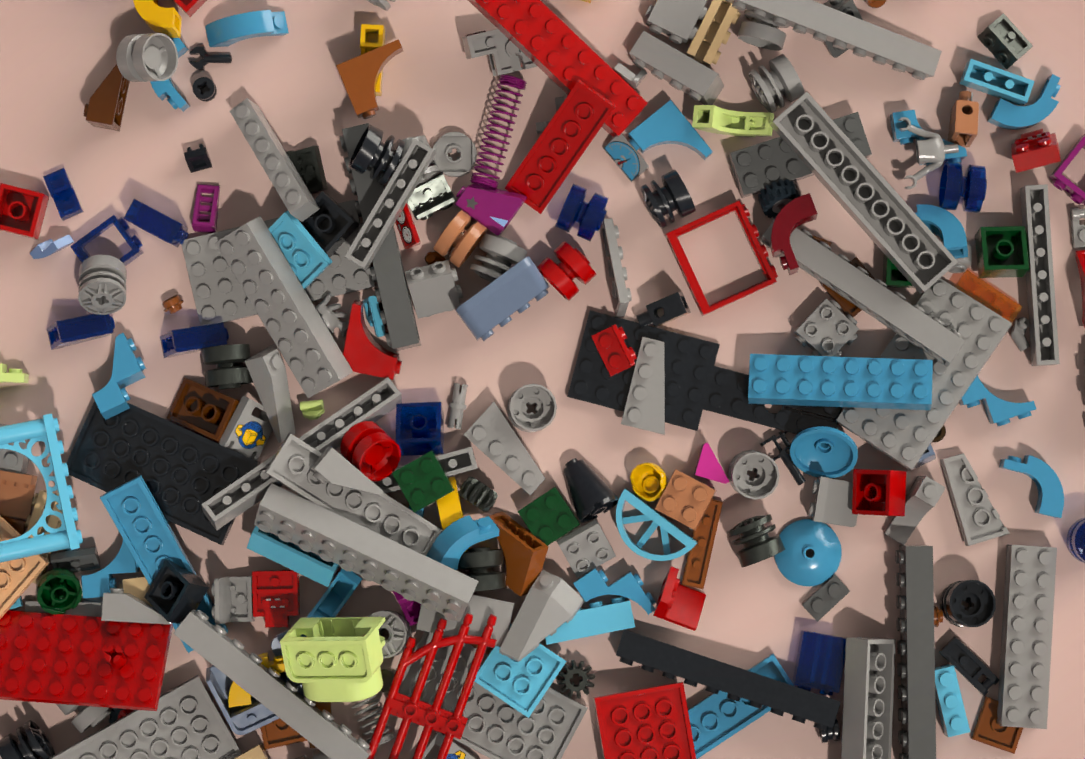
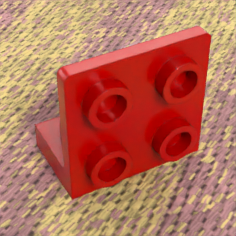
M671 566L663 581L653 616L695 631L699 623L706 594L680 585V579L677 578L679 569Z

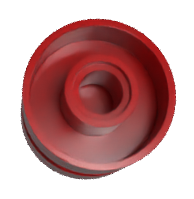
M563 241L554 250V254L560 262L557 264L552 259L546 257L537 268L546 280L566 300L570 301L579 292L573 280L576 278L586 285L596 276V273L590 267V262L577 248L573 249L566 241Z
M363 421L355 424L346 432L341 441L340 451L342 456L371 481H379L388 477L399 464L401 458L399 445L372 421Z

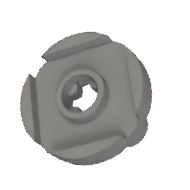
M446 133L433 146L436 152L434 164L446 176L461 177L469 173L476 163V147L471 139L463 133ZM452 149H457V152L461 153V157H457L456 161H453L452 157H448V153H452Z

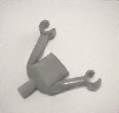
M902 117L898 121H905L907 127L898 129L899 131L904 132L907 130L921 137L928 138L927 140H916L918 164L932 163L913 176L908 175L904 178L912 180V186L904 187L910 190L916 186L919 179L943 165L945 154L958 153L959 148L958 144L944 145L943 139L939 134L911 125L909 118Z

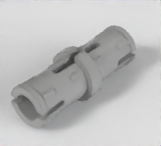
M454 383L452 403H449L451 410L447 427L454 428L456 419L455 429H462L463 411L466 410L467 406L464 404L468 385L462 384L461 392L459 393L460 384Z

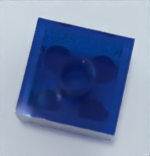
M441 402L396 404V443L400 447L401 456L425 455L430 451H433L435 455L444 454V413Z

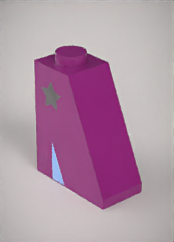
M471 184L467 188L463 186L456 195L458 200L455 205L495 235H500L526 201L527 197L522 194Z

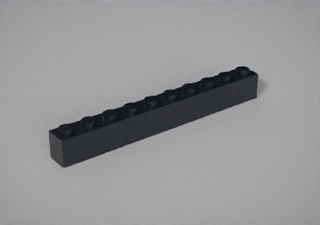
M625 629L616 656L620 657L619 662L631 666L633 662L642 664L641 669L652 673L654 669L663 672L662 676L675 680L677 676L685 679L684 683L697 687V684L706 686L705 691L717 695L719 691L728 693L727 698L740 702V699L743 698L749 700L748 705L761 709L762 705L771 708V713L783 716L784 712L793 715L792 720L804 724L806 720L814 722L813 727L827 731V727L833 728L841 703L840 701Z

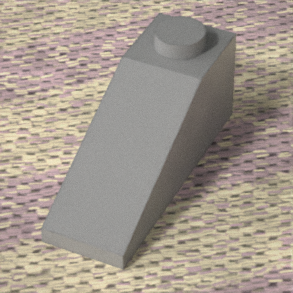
M327 447L310 468L315 472L313 477L322 484L326 482L375 495H382L384 492L332 447Z
M110 588V592L103 593L101 621L153 624L172 623L168 622L151 605L130 593H123L124 589Z

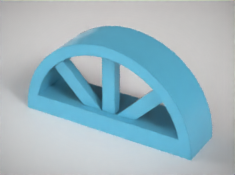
M627 488L623 490L617 503L616 523L621 538L633 552L650 560L668 561L688 553L698 543L696 540ZM625 502L630 503L644 515L623 517ZM652 520V524L637 544H635L628 535L624 524ZM658 526H660L664 555L653 554L642 549ZM668 533L686 547L671 554Z

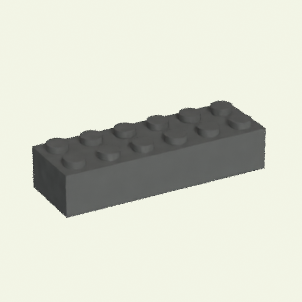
M858 112L833 120L866 158L872 155ZM781 137L731 152L728 155L741 198L760 193L762 189H766V185H771V182L774 181L778 182L781 179L783 181L788 179L794 182L814 175Z

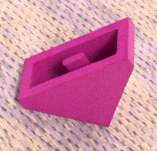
M708 442L704 443L694 475L726 484L729 482L726 474Z

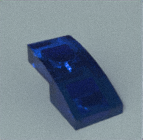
M64 168L43 176L63 221L84 212Z

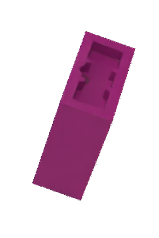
M1085 134L1078 140L1049 177L1053 180L1052 184L1057 189L1067 191L1070 194L1071 200L1079 205L1081 203L1085 205V192L1063 176L1062 173L1082 148L1085 149Z

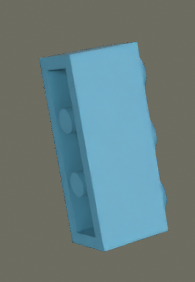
M970 59L966 63L959 84L1023 106L1028 102L1035 81Z
M947 664L935 667V700L944 735L952 737L969 733L970 728L954 665Z

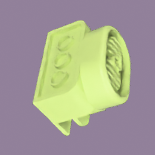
M385 617L300 618L280 640L287 677L293 682L302 683L305 697L315 702H356L376 695L383 687L380 666L383 662L382 648L386 642L383 636H379L378 629L385 622Z

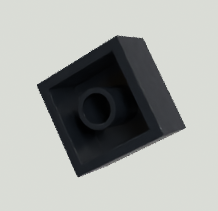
M322 191L315 199L320 209L303 222L300 221V223L325 253L331 257L360 224L331 196Z

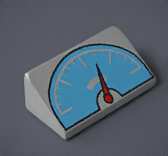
M622 133L620 136L614 137L603 147L631 182L649 168V165Z

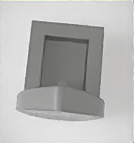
M619 62L613 69L634 90L647 75V72L643 69L636 75Z

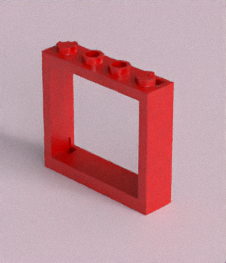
M740 200L665 235L702 316L777 282L776 277L778 275L775 271L776 269L773 264L769 265L766 259L769 256L764 244H759L757 239L759 232L755 224H750L747 218L750 216L749 210L745 204L741 205ZM735 212L766 280L709 305L678 237Z

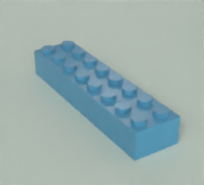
M750 354L749 404L931 410L933 360Z

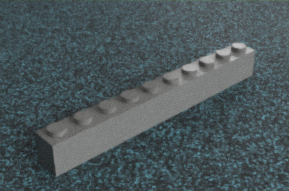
M726 0L732 3V7L735 9L753 11L752 15L756 17L773 19L772 22L776 25H789L797 33L806 34L807 32L812 34L815 40L826 42L827 40L832 42L836 48L843 50L846 48L851 49L856 56H869L877 64L885 65L887 63L893 66V70L903 73L905 71L910 72L912 77L919 80L934 77L942 52L813 0Z
M775 219L763 234L761 240L762 243L770 248L771 232ZM796 228L792 232L790 244L799 268L946 367L950 365L965 343V340L962 339L963 336L953 329L951 331L943 326L944 323L936 317L930 318L924 314L925 310L916 304L912 306L906 302V298L901 293L896 291L893 293L887 289V285L883 281L872 279L868 276L869 273L859 266L857 268L849 263L850 260L842 254L836 255L830 251L831 247L822 241L819 243L814 240L812 234L807 230Z
M387 377L299 437V439L321 453L327 447L336 449L341 446L344 435L352 426L363 421L376 422L401 405V393ZM276 454L201 504L205 516L216 530L261 501L271 483L279 487L284 485L265 473Z
M193 609L173 633L330 759H367L371 750L368 749L370 745L361 738L358 740L351 735L352 731L344 724L339 726L333 721L334 717L328 711H320L315 707V701L300 695L297 692L299 689L290 681L285 683L280 679V673L274 668H266L261 664L263 660L255 653L249 654L244 650L245 646L235 638L231 640L226 636V630L220 625H212L207 621L209 617L202 611L198 610L196 612Z

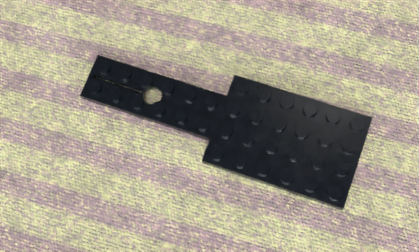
M591 310L589 312L567 396L569 398L624 412L635 365L610 377L591 338L592 335L616 324L618 328L622 326L627 336L624 342L627 348H633L636 357L638 356L642 337L664 342L665 423L697 431L702 411L706 410L794 434L818 426L837 429L838 423L836 419L841 414L842 407L782 405L781 410L773 414L766 410L765 404H749V375L714 366L720 344L648 325L641 327L637 322Z

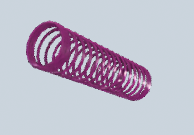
M505 74L500 75L498 79L500 83L497 86L501 90H496L495 93L500 97L493 98L496 103L491 105L494 110L489 112L493 117L487 118L491 124L485 125L489 131L483 132L488 138L481 139L486 145L479 146L484 151L478 153V156L483 159H476V163L481 166H474V169L479 173H472L470 180L473 184L495 189L498 187V182L477 175L500 179V177L487 174L477 168H485L497 172L502 171L486 166L478 161L492 162L502 166L504 164L490 160L480 154L493 155L503 159L506 157L487 151L482 147L495 148L505 152L508 150L491 145L484 140L496 141L506 145L510 143L490 137L486 133L498 134L508 138L512 137L494 131L487 126L514 131L512 128L498 125L490 121V119L516 124L514 121L502 119L492 113H502L518 117L515 114L495 108L494 106H504L519 111V108L505 105L496 99H505L521 104V101L504 97L497 92H507L523 97V94L508 91L499 85H507L525 90L527 84L523 79Z

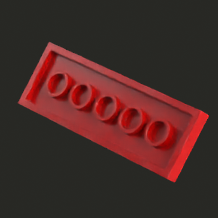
M579 79L505 189L509 192L525 195L527 199L524 203L541 214L616 105Z

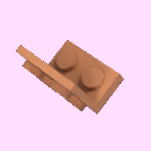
M0 470V515L27 520L29 514L31 515L38 476Z

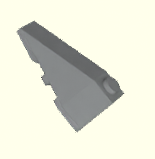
M273 344L245 360V364L277 441L282 443L289 433L294 435L296 432L285 364L276 344Z
M542 570L531 586L499 649V653L518 662L536 649L543 639L548 635L552 636L556 633V629L563 623L571 621L584 603V599L562 578Z

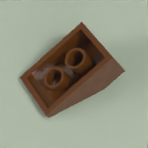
M117 64L90 97L89 104H85L84 117L94 127L120 132L130 81L123 77Z
M184 377L166 418L219 442L240 401Z

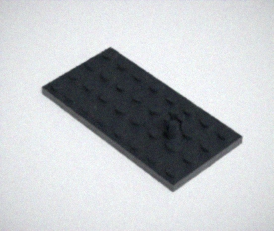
M94 401L68 458L67 467L69 475L105 492H109L141 475L166 520L220 545H224L235 518L216 530L205 516L201 504L260 465V462L221 446L217 442L131 403H128L129 409L105 420Z

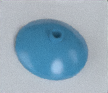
M818 426L805 429L794 437L790 446V456L793 463L808 475L836 478L847 474L854 468L858 459V449L855 442L844 432L832 427Z
M802 519L789 524L779 534L785 550L774 555L779 571L786 579L801 586H816L826 582L835 574L841 562L842 549L836 533L828 525L822 522L811 521V519ZM808 549L813 550L814 554L812 557L806 556Z

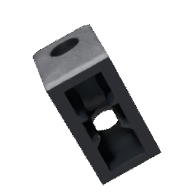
M676 292L646 305L647 311L638 314L637 319L641 327L652 323L654 327L687 315L691 311L683 292ZM663 308L664 315L659 317L657 310Z

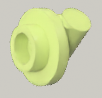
M323 400L300 402V410L303 417L309 420L320 418L324 413Z

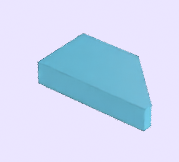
M376 295L370 296L363 300L366 318L369 325L374 327L376 337L385 336V329L381 320L379 303L377 302Z

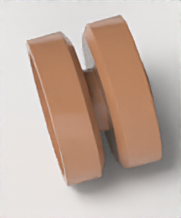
M463 210L448 223L433 248L435 252L445 256L454 247L449 261L457 268H460L468 259L487 231V228L479 222L474 223L466 231L471 222V216Z

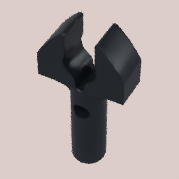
M197 46L189 52L190 55H201L204 58L199 62L189 61L197 70H205V66L208 63L232 62L231 55L208 54L205 51V47Z

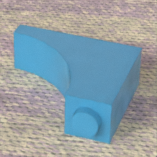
M671 100L628 134L630 138L628 140L636 151L640 150L641 153L662 144H677L688 147L698 153L704 160L713 153Z

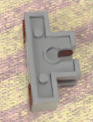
M499 29L487 32L484 30L462 37L466 58L471 59L488 55L493 76L538 67Z

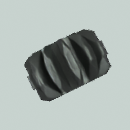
M468 477L459 491L460 496L482 511H488L493 507L498 497L495 491L474 477Z
M571 660L572 668H569L565 663L563 667L567 672L560 671L558 674L565 677V679L557 680V684H566L561 688V692L563 693L569 688L568 697L571 698L573 692L576 691V696L579 699L581 698V690L586 695L589 694L585 686L594 687V683L587 680L594 679L595 674L586 675L592 668L587 666L583 670L584 661H580L579 667H576L575 660ZM575 673H578V677L582 676V680H579L578 685H574V681L570 682Z

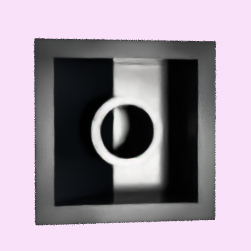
M166 559L144 598L168 622L181 624L193 609L197 610L209 587L194 573Z

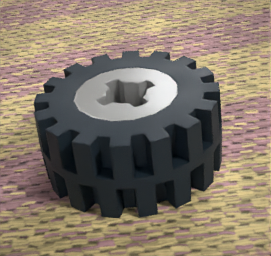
M788 179L771 182V185H766V189H762L760 191L761 194H758L760 206L768 218L773 217L775 219L786 204L800 197L796 185Z

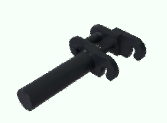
M780 431L778 432L779 436L773 435L760 445L762 447L770 441L775 443L779 454L772 459L775 461L781 458L799 486L806 480L793 463L790 455L785 451L787 449L790 450L791 446L785 436L787 432L782 433ZM780 437L786 445V447L783 449L777 442V439H779Z

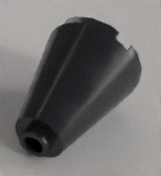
M575 458L565 464L564 475L577 517L581 523L596 519L598 517L597 514L608 512L618 503L617 495L583 460Z

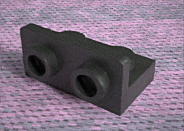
M1004 13L978 35L983 45L988 48L1006 69L1033 47Z

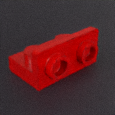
M614 324L591 336L610 377L635 365L634 360L637 357L633 348H627L624 342L627 336L622 326L618 328Z

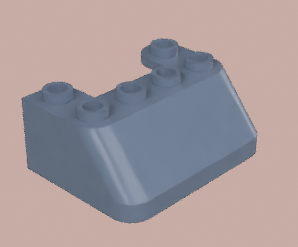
M527 256L460 305L455 311L478 341L481 338L485 341L494 334L492 329L498 324L503 327L512 320L510 315L516 311L519 314L530 307L529 301L535 298L538 302L549 293L547 289L550 286L531 258Z
M288 630L275 636L271 642V648L275 657L282 655L280 640L286 635ZM214 665L206 668V682L231 730L235 734H248L279 719L278 716L253 696L252 704L229 708L228 699L232 680ZM286 672L280 673V679L285 683L287 681L293 683L299 689L297 692L305 697L302 683L291 681L287 677Z

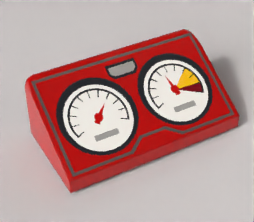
M406 203L395 223L404 248L409 249L420 245L421 241Z

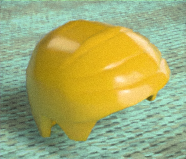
M642 463L637 465L631 472L632 489L639 498L645 501H654L662 496L667 486V478L660 466L654 463Z

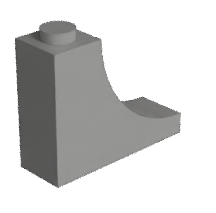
M918 476L905 497V516H894L884 534L905 545L922 518L931 508L935 507L946 487L927 476Z

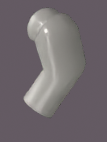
M1025 317L1016 319L1011 330V337L1020 352L1030 347L1024 337L1027 327L1030 326L1029 320Z

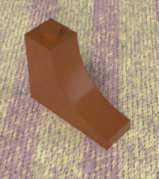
M399 39L336 65L358 118H371L376 115L375 111L379 110L376 100L377 81L384 66L394 56L403 52Z
M503 511L490 515L489 517L499 528L497 539L503 549L506 561V586L519 596L528 594L531 586L542 571L549 546Z

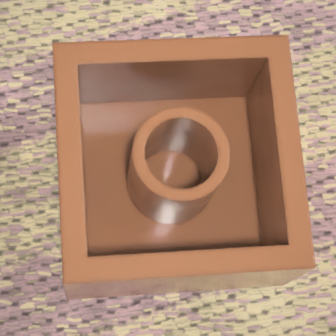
M675 469L655 510L696 531L717 491Z

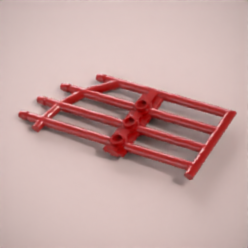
M466 613L458 635L442 638L447 620L440 618L432 640L428 644L413 652L412 649L415 647L416 638H408L406 648L403 650L372 735L370 747L368 748L371 750V753L367 759H374L390 714L402 718V722L388 759H398L411 722L424 726L412 759H422L432 730L445 734L437 759L447 758L453 739L457 738L460 740L468 718L462 716L486 648L495 647L497 640L492 639L491 635L497 616L490 614L482 636L467 635L473 615ZM464 643L478 645L454 712L442 709L441 705ZM454 645L432 705L420 701L419 699L438 648ZM425 656L411 697L399 693L398 691L407 666Z

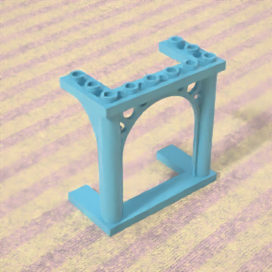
M52 414L43 415L41 419L0 427V449L12 450L29 458L40 470L47 491L45 508L38 522L25 534L10 540L0 541V563L63 549L72 551L79 549V544L83 543L81 531L76 530L74 522L78 521L76 507L72 508L70 499L74 498L72 487L67 485L65 479L66 476H69L67 463H62L60 455L64 454L62 440H57V433L60 431L57 418L53 419ZM30 439L26 449H22L19 446V443H26L25 440ZM38 441L44 442L45 451L42 455L33 456L31 452L32 446ZM49 453L50 456L47 459V464L50 463V465L48 467H44L42 465V459H44ZM49 481H54L55 486L49 487ZM56 501L58 503L56 507L61 510V513L51 509L52 502ZM48 515L57 516L61 520V527L57 529L49 527L45 520ZM43 526L44 530L49 532L50 534L44 535L43 532L42 534L38 535L37 530L39 527Z

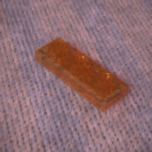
M968 270L962 274L954 286L1011 323L1022 309V306Z

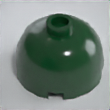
M55 568L48 570L38 580L36 597L44 611L50 614L66 613L65 611L77 607L82 598V588L78 578L71 571Z

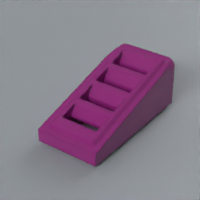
M197 184L192 228L195 232H216L220 186ZM202 193L214 194V196L204 197ZM201 202L212 203V206L201 205ZM200 211L211 212V215L200 214Z

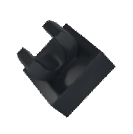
M199 144L200 149L196 150L188 147L187 152L184 153L191 173L212 167L211 159L203 144Z

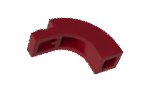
M810 193L797 197L786 204L778 213L772 227L770 240L772 256L782 255V257H779L783 270H788L789 275L797 273L799 269L790 244V236L798 226L817 218L818 213Z

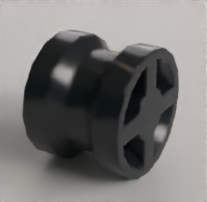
M201 77L194 82L193 93L199 100L208 102L215 98L217 88L211 79Z
M837 718L833 728L827 727V731L819 729L822 743H827L828 740L832 739L840 741Z

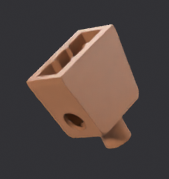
M970 91L959 92V100H956L950 114L948 141L962 147H970L978 132L979 103L972 101L973 93Z

